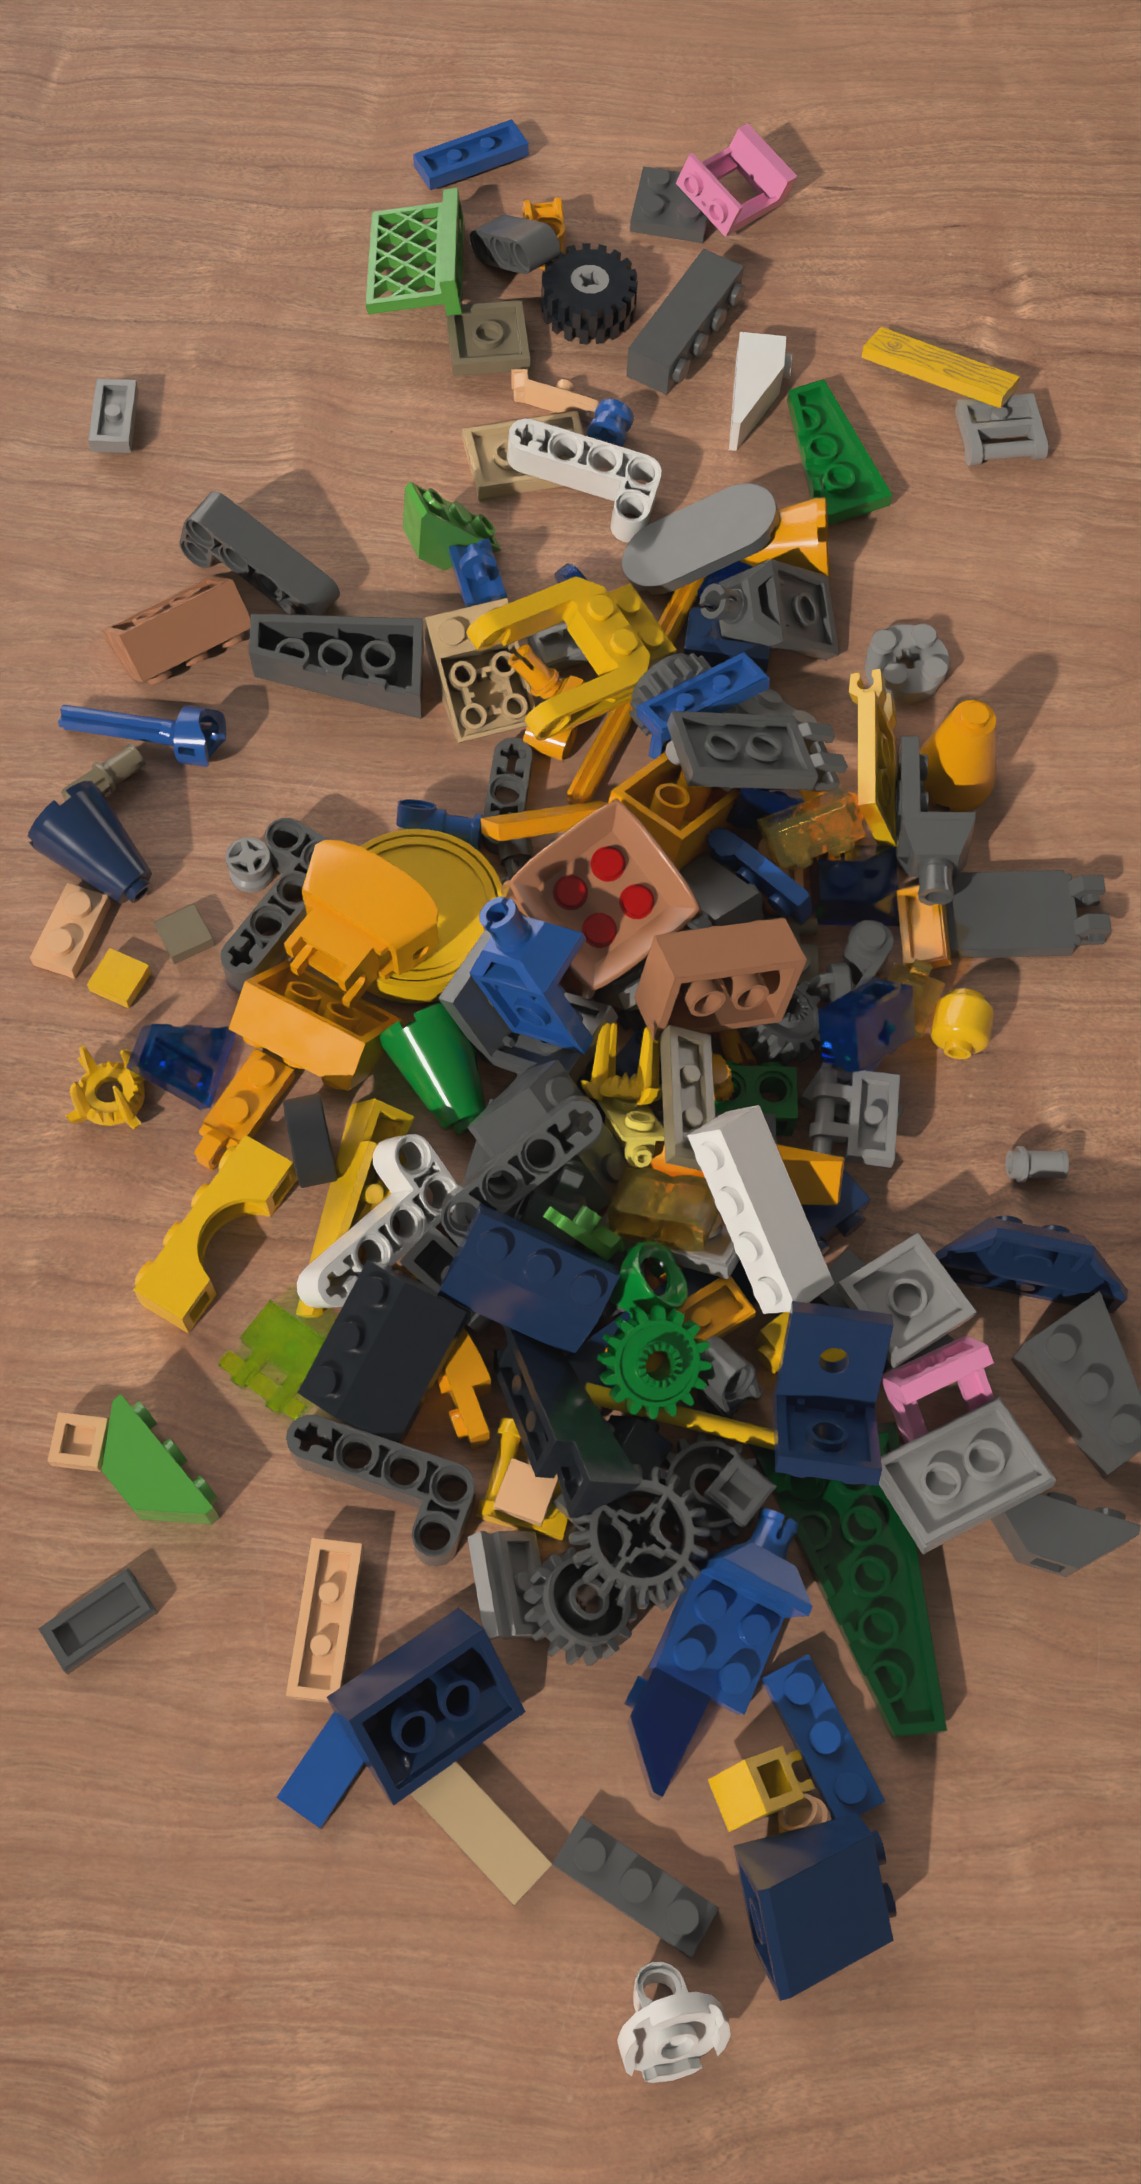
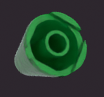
M439 1003L413 1013L415 1019L407 1023L404 1029L400 1020L392 1024L378 1038L385 1052L443 1130L454 1129L456 1135H461L470 1131L467 1127L486 1109L475 1048L443 1004Z

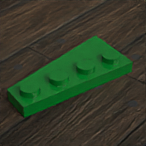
M822 379L789 389L787 404L811 499L826 497L828 525L890 506L893 494L826 381Z

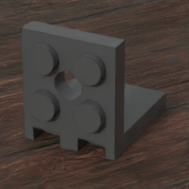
M484 930L438 999L485 1063L521 1074L524 1070L558 1059L576 1084L596 1052L597 1039L602 1026L606 1023L611 1025L613 1022H616L618 1015L612 1006L565 992L564 996L572 1008L583 1016V1024L594 1038L585 1054L512 1032L469 974L491 937L490 933Z

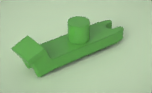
M584 1205L573 1221L551 1206L543 1216L583 1244L586 1252L590 1254L595 1252L599 1258L608 1261L618 1250L621 1252L625 1250L620 1236L602 1224L594 1229L602 1217Z

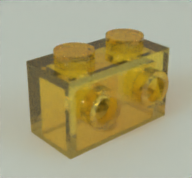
M841 788L834 789L757 820L771 861L782 870L788 868L789 871H797L806 868L814 863L813 857L828 851L831 855L846 852L856 846L854 841L866 837L852 794Z

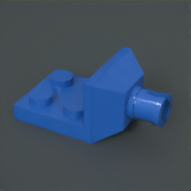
M501 896L490 900L482 908L479 921L483 928L490 933L491 937L469 974L512 1032L585 1054L594 1038L583 1024V1016L572 1008L564 996V988L558 983L585 942L586 937L582 932L522 916L511 898L507 901L505 897Z
M761 1509L757 1525L751 1539L747 1543L732 1545L709 1555L704 1561H695L693 1563L701 1571V1574L696 1580L686 1579L687 1590L682 1595H679L648 1666L737 1715H745L784 1618L809 1616L813 1607L797 1567L785 1560L787 1550L793 1536L797 1533L799 1525L791 1518L787 1519L786 1523H782L785 1515L770 1509Z

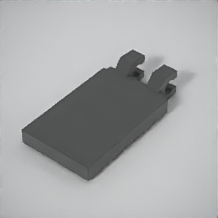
M671 711L667 722V727L688 786L813 790L815 787L817 791L838 790L840 781L836 772L845 773L848 768L843 754L827 752L824 742L833 743L835 738L830 724L805 722L797 725L794 716L685 711Z
M1064 870L960 872L956 877H952L953 900L945 904L951 958L1071 956L1075 946L1104 944L1106 941L1105 934H1110L1111 932L1109 914L1087 913L1077 918L1076 907L1099 905V895H1104L1106 891L1103 875H1080L1072 879L1071 874H1065Z

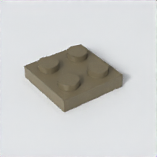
M522 300L462 304V314L447 316L446 314L453 376L511 372V369H527L530 371L531 359Z

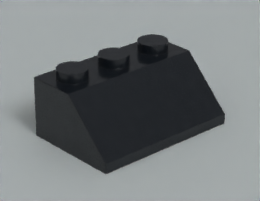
M367 1259L297 1393L341 1421L373 1435L403 1444L471 1312L437 1295L438 1292L400 1269Z

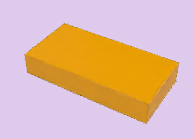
M919 885L897 890L903 965L908 974L952 965L946 906L942 904L929 906L921 903L918 899Z

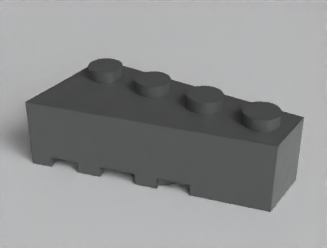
M251 614L249 656L254 677L422 719L424 657L422 618Z

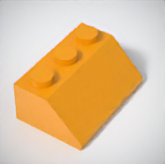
M287 960L246 980L229 1030L243 1036V1040L247 1044L256 1048H266L281 1056L287 1065L298 1069H306L321 1077L323 1083L334 1089L349 1091L367 1079L385 1051L378 1038L379 1035L399 1020L400 1023L402 1022V1019L361 998L351 1010L348 1009L342 1002V997L346 993L344 990L306 970L300 976H297L291 971V962Z

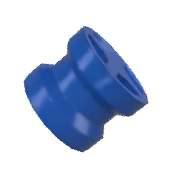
M605 399L600 401L595 410V418L592 419L587 428L588 437L622 447L626 441V432L630 430L634 422L632 410L619 400Z

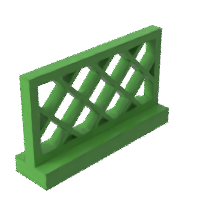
M458 187L443 189V200L439 203L372 212L365 304L368 315L443 304L445 305L447 316L462 314L465 220ZM435 218L427 225L421 223L424 219ZM398 223L390 230L382 227V225ZM409 230L416 232L407 239L402 237ZM427 239L434 241L427 247L420 245ZM390 244L396 246L388 253L383 251ZM408 253L414 255L406 262L401 260ZM426 262L433 264L425 271L419 269ZM389 267L395 269L387 276L381 274ZM407 276L414 278L406 285L399 283ZM425 285L435 289L434 291L417 292ZM388 290L394 293L389 297L378 298Z

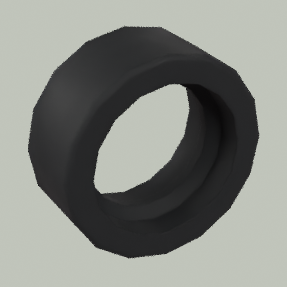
M320 1093L284 1100L283 1107L300 1187L305 1188L337 1181Z

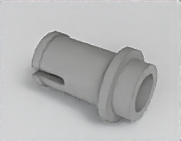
M1017 1146L1015 1151H1008L1006 1154V1174L1008 1178L1016 1179L1018 1183L1026 1182L1027 1178L1066 1179L1069 1171L1068 1154L1066 1150H1026L1024 1146Z

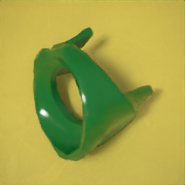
M653 1241L640 1242L634 1247L628 1248V1255L622 1263L619 1273L620 1277L610 1295L609 1301L613 1305L629 1312L630 1318H633V1308L637 1306L644 1310L646 1314H650L653 1304H658L665 1308L666 1318L673 1309L679 1310L683 1307L688 1296L687 1281L675 1262V1257L671 1250ZM645 1258L656 1260L651 1264V1271L656 1278L666 1273L667 1287L661 1296H657L647 1284L640 1269V1265Z

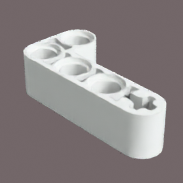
M533 419L517 420L509 429L507 460L513 469L527 475L615 501L610 528L612 534L622 542L629 543L638 531L648 525L662 472L661 466L655 458ZM558 456H567L571 459L563 460L558 458ZM599 467H601V468H606V469H608L609 471H608V472H602V471L597 470L596 468H599ZM641 479V480H644V481H646V482H648V483H647V484H641V483L636 482L635 480ZM623 514H633L637 518L630 519L625 517Z
M417 1134L387 1138L376 1146L373 1153V1165L391 1194L301 1272L297 1281V1293L301 1301L312 1308L343 1307L364 1267L358 1259V1249L361 1244L366 1250V1261L369 1259L392 1266L432 1226L436 1227L442 1221L441 1209L443 1201L458 1185L424 1137ZM400 1148L406 1154L405 1167L401 1165L399 1160ZM427 1187L431 1189L433 1195L431 1205L426 1199ZM455 1205L450 1209L449 1214L454 1210ZM394 1215L398 1217L400 1222L398 1234L394 1232L392 1227ZM333 1276H340V1277H334V1278H333L332 1280H330V1281H329L328 1278H327V1277H333Z

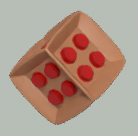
M613 799L611 803L602 806L575 824L530 859L511 880L504 882L501 887L502 896L507 901L511 898L522 916L584 934L586 940L562 979L578 995L588 1000L592 999L595 990L614 981L648 956L654 935L670 931L679 932L686 924L696 920L702 914V908L676 866L641 821L619 799Z

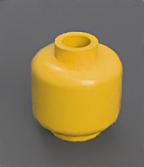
M966 988L950 991L949 994L941 997L935 1006L931 1027L933 1042L944 1050L945 1055L954 1059H968L971 1057V1054L985 1050L990 1042L993 1027L994 1010L992 1005L978 991Z

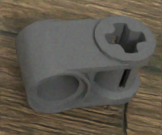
M713 1336L706 1339L709 1342L710 1348L700 1353V1357L712 1363V1367L709 1370L699 1371L698 1377L707 1386L705 1389L696 1388L698 1392L697 1399L707 1413L732 1419L731 1416L750 1399L758 1400L762 1396V1390L757 1382L755 1368L720 1337Z

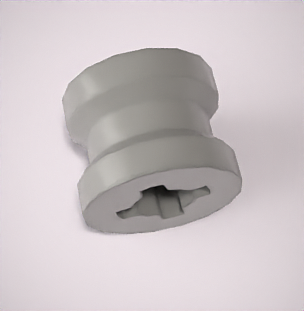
M244 837L234 841L228 847L226 864L229 869L230 880L237 889L247 893H255L265 889L271 883L274 876L273 865L271 863L270 851L264 842L257 838Z

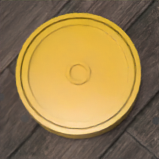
M405 829L380 835L362 844L360 847L398 867L416 880L429 893L439 911L437 922L439 944L433 953L417 967L400 975L392 971L393 975L386 980L377 976L366 991L378 997L400 1003L420 1004L440 1001L438 999L484 932L485 929L479 921V915L486 903L502 896L501 881L493 866L477 849L450 834L428 829ZM387 951L382 956L378 954L379 963L384 964L391 955V951Z

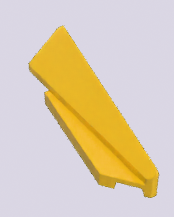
M377 1099L352 1104L335 1163L337 1181L330 1182L309 1264L391 1194L374 1168V1149L379 1142L387 1138L407 1135L415 1116ZM399 1154L400 1163L405 1167L406 1156ZM361 1244L358 1249V1259L364 1265L367 1256L366 1250ZM333 1276V1277H327V1278H328V1280L330 1281V1280H332L334 1277H340V1276ZM299 1299L296 1315L303 1318L320 1317L324 1311L330 1308H312Z

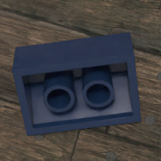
M479 1203L437 1295L574 1356L598 1323L620 1276L614 1264Z
M459 1607L327 1696L346 1735L393 1806L526 1712L484 1628Z

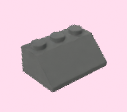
M556 1059L524 1070L467 1128L488 1156L493 1158L561 1101L570 1096L584 1095L559 1060ZM576 1109L570 1111L568 1115L571 1123L561 1132L558 1130L557 1124L549 1127L557 1134L562 1147L569 1144L564 1135L569 1129L577 1125L581 1130H584L589 1126L586 1119L590 1113L588 1110L582 1114L578 1113ZM603 1121L600 1134L596 1139L572 1158V1160L582 1163L583 1167L580 1172L584 1174L575 1194L585 1197L587 1208L593 1212H597L611 1203L639 1173L636 1167L631 1166L627 1162L624 1150ZM537 1139L527 1147L526 1155L534 1162H545L553 1155L554 1146L548 1140ZM500 1171L513 1188L516 1183L515 1177L510 1172ZM557 1171L544 1181L553 1184Z

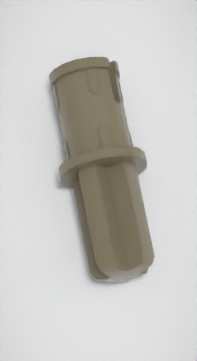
M128 744L126 748L103 763H93L91 771L63 788L61 793L66 801L71 796L65 790L82 781H92L100 788L103 794L107 791L113 794L116 792L118 784L136 772L145 769L146 763L139 751L132 744Z

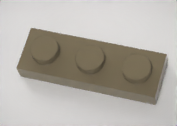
M669 1025L660 1033L665 1163L702 1171L687 1135L715 1119L711 1035Z

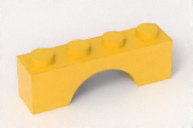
M247 1135L242 1138L237 1147L232 1145L226 1150L219 1162V1172L210 1184L204 1183L197 1190L191 1202L192 1209L182 1223L177 1221L171 1226L164 1238V1248L154 1262L149 1260L142 1266L135 1279L136 1287L133 1291L140 1304L188 1334L217 1295L211 1279L204 1269L206 1248L213 1235L226 1223L239 1217L249 1215L271 1217L297 1181L292 1161Z

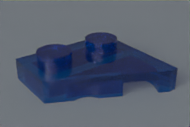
M149 1024L142 1026L126 1068L199 1110L211 1108L236 1033L229 1030V1026L220 1028L202 1027V1025L176 1027L171 1024Z

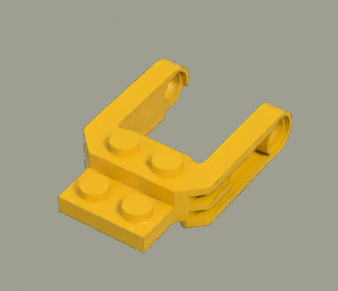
M575 576L493 609L477 618L467 629L466 635L476 650L482 651L500 643L503 646L509 645L565 621L568 632L599 677L551 697L530 711L525 718V722L538 741L551 738L631 702L634 687L644 673L662 659L673 655L677 650L631 583L607 592L604 586Z

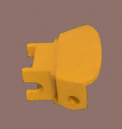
M323 840L315 845L302 888L307 916L285 941L284 946L286 953L295 958L290 964L291 971L294 974L300 976L308 965L337 982L339 988L346 992L342 997V1002L345 1007L351 1010L377 976L386 980L393 975L392 971L398 975L408 972L425 961L433 953L439 944L437 929L439 911L433 898L416 880L382 857L360 846L341 840ZM387 951H391V955L385 963H379L378 954L382 956Z

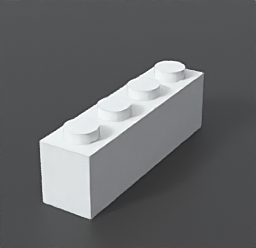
M756 1105L727 1111L687 1135L694 1150L696 1160L715 1199V1205L721 1213L734 1244L735 1252L741 1260L753 1288V1294L763 1314L790 1312L792 1301L809 1303L834 1285L760 1106Z

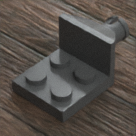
M770 559L721 581L719 584L707 586L701 594L700 604L713 607V609L704 607L700 609L701 613L708 619L719 620L723 640L771 646L770 650L778 648L823 660L839 655L827 575Z
M901 736L896 772V866L910 877H919L918 899L921 903L929 906L934 904L945 905L953 900L952 877H956L967 863L975 825V812H928V791H924V780H927L928 756L927 754H919V736Z

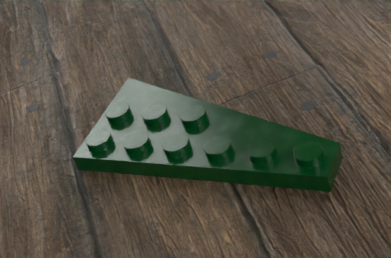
M896 1422L878 1423L880 1455L883 1456L899 1448L900 1445ZM749 1444L763 1475L777 1486L773 1491V1495L782 1514L785 1515V1520L787 1521V1519L791 1518L799 1525L797 1533L794 1535L795 1541L891 1738L936 1734L947 1731L916 1543L880 1485H852L838 1480L816 1477L800 1478L786 1473L775 1472V1451Z

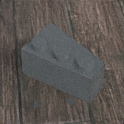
M1099 1291L1025 1342L1011 1360L1097 1471L1105 1478L1141 1452V1392Z

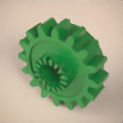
M653 1304L650 1314H646L638 1306L634 1307L633 1318L628 1321L620 1317L616 1318L615 1322L618 1327L613 1335L604 1334L603 1339L609 1344L607 1352L598 1354L597 1359L607 1365L608 1370L599 1375L600 1379L606 1385H615L609 1393L610 1397L617 1403L626 1399L625 1409L633 1415H636L643 1406L644 1414L650 1419H656L659 1407H662L670 1416L677 1415V1401L682 1400L684 1403L692 1406L694 1400L689 1391L692 1387L705 1389L707 1386L698 1377L699 1371L709 1370L712 1367V1363L700 1357V1353L710 1348L709 1342L702 1338H694L700 1330L699 1325L693 1321L683 1324L685 1314L676 1309H673L666 1318L665 1308L658 1304ZM662 1350L663 1361L660 1367L655 1371L646 1372L645 1365L647 1363L646 1359L649 1358L648 1355L653 1354V1351Z

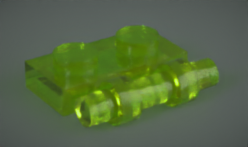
M269 1300L239 1337L241 1343L252 1350L251 1354L242 1359L231 1350H228L220 1359L218 1366L231 1375L230 1381L244 1390L248 1387L266 1400L265 1407L276 1415L284 1413L294 1421L303 1416L307 1411L308 1406L295 1397L325 1338L272 1300ZM268 1362L287 1376L279 1385L261 1373Z

